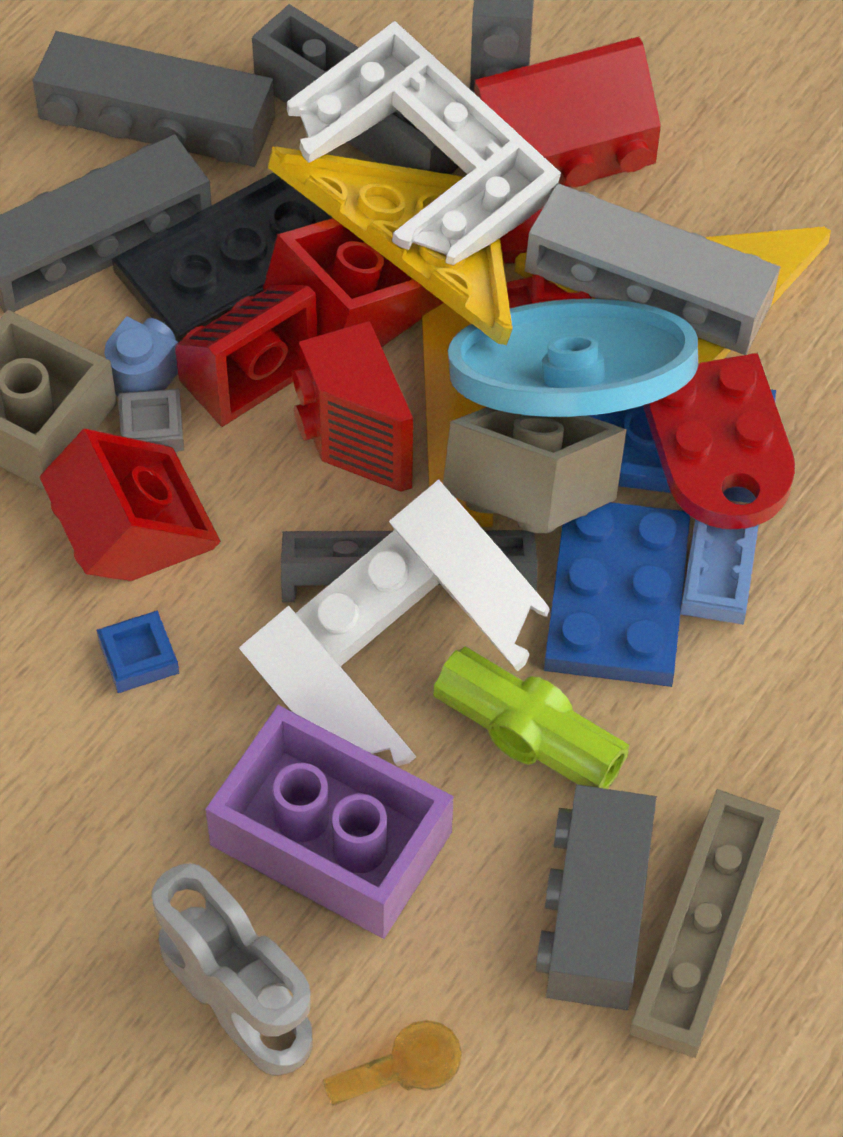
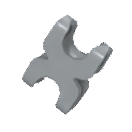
M190 863L175 866L164 872L157 879L152 889V901L155 917L162 927L159 932L161 956L166 966L194 998L202 1004L208 1003L212 1007L219 1023L229 1037L259 1069L270 1075H284L300 1068L309 1058L313 1046L312 1027L307 1018L311 1009L310 987L304 974L273 940L266 935L258 936L255 933L239 903L209 871L199 865ZM189 889L203 895L206 900V909L203 907H190L179 913L170 905V901L176 892ZM292 1031L296 1036L292 1046L282 1051L269 1049L260 1039V1033L264 1036L272 1037Z

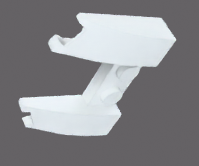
M396 21L287 101L288 115L301 117L307 133V138L300 139V150L308 163L357 137L398 110L467 174L393 232L392 237L393 243L407 250L410 249L412 243L446 254L445 263L454 265L492 244L545 206L559 182L561 174L559 170Z
M439 479L389 521L394 528L393 532L296 613L290 606L286 607L239 647L293 713L372 754L390 749L393 761L397 766L409 764L416 758V755L341 666L439 583L516 671L525 666L530 655L526 649L515 644L529 610H534L537 614L547 617L550 610L545 601Z

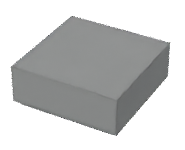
M179 389L118 393L121 436L173 447L175 451H184Z

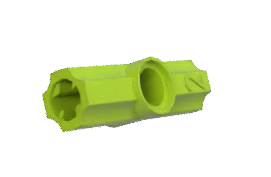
M466 646L452 653L443 665L442 671L434 684L433 697L488 729L489 736L494 744L510 758L528 765L535 764L538 760L578 785L608 789L618 776L628 756L629 744L574 712L568 698L556 686L534 676L527 677L522 681Z

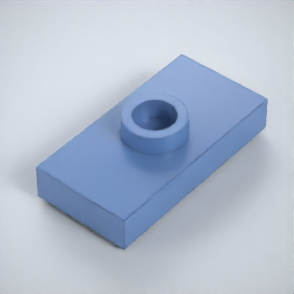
M695 519L681 615L744 625L759 525L746 529L730 530L712 527Z

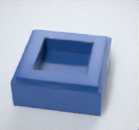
M158 610L96 630L98 642L118 693L179 674L178 661Z

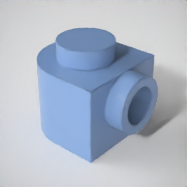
M126 316L107 340L105 358L111 362L116 396H118V393L165 390L178 374L175 344L178 341L175 340L171 329L163 322L154 318H147L142 324Z

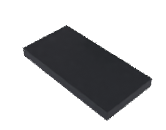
M273 172L112 258L113 271L150 317L167 325L173 332L175 340L179 343L194 328L210 324L231 311L241 299L255 296L263 291L278 234L332 219L333 217Z

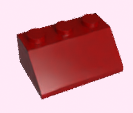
M640 36L475 80L474 94L561 172L558 182L561 185L581 187L597 179L623 172H635L645 166L656 164L661 123L645 48Z

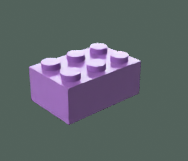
M277 705L206 808L210 845L384 939L452 833L454 796Z

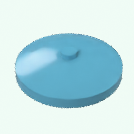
M608 299L556 300L510 308L512 332L507 345L497 344L473 324H470L452 339L448 349L450 380L453 387L464 397L495 410L542 417L598 415L652 403L685 386L696 374L698 368V337L694 328L686 320L654 306Z

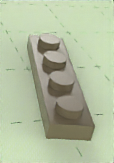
M718 789L716 790L634 1015L629 1035L696 1058L775 832L780 810Z

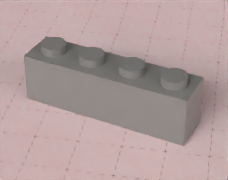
M557 183L529 232L525 271L534 275H540L544 279L578 292L589 293V296L597 299L635 302L669 311L686 320L696 331L697 337L747 355L772 304L780 266L764 261L758 256L745 254L713 242L702 235L689 233L657 221L646 214L633 212L601 200L590 193L577 191Z

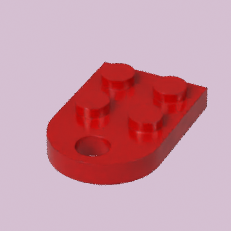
M758 353L698 363L696 374L685 386L662 399L643 405L671 494L678 505L691 517L716 528L730 530L746 529L770 520L784 507L792 488L795 474V459ZM731 487H743L751 491L756 500L744 505L735 504L729 501L723 492Z

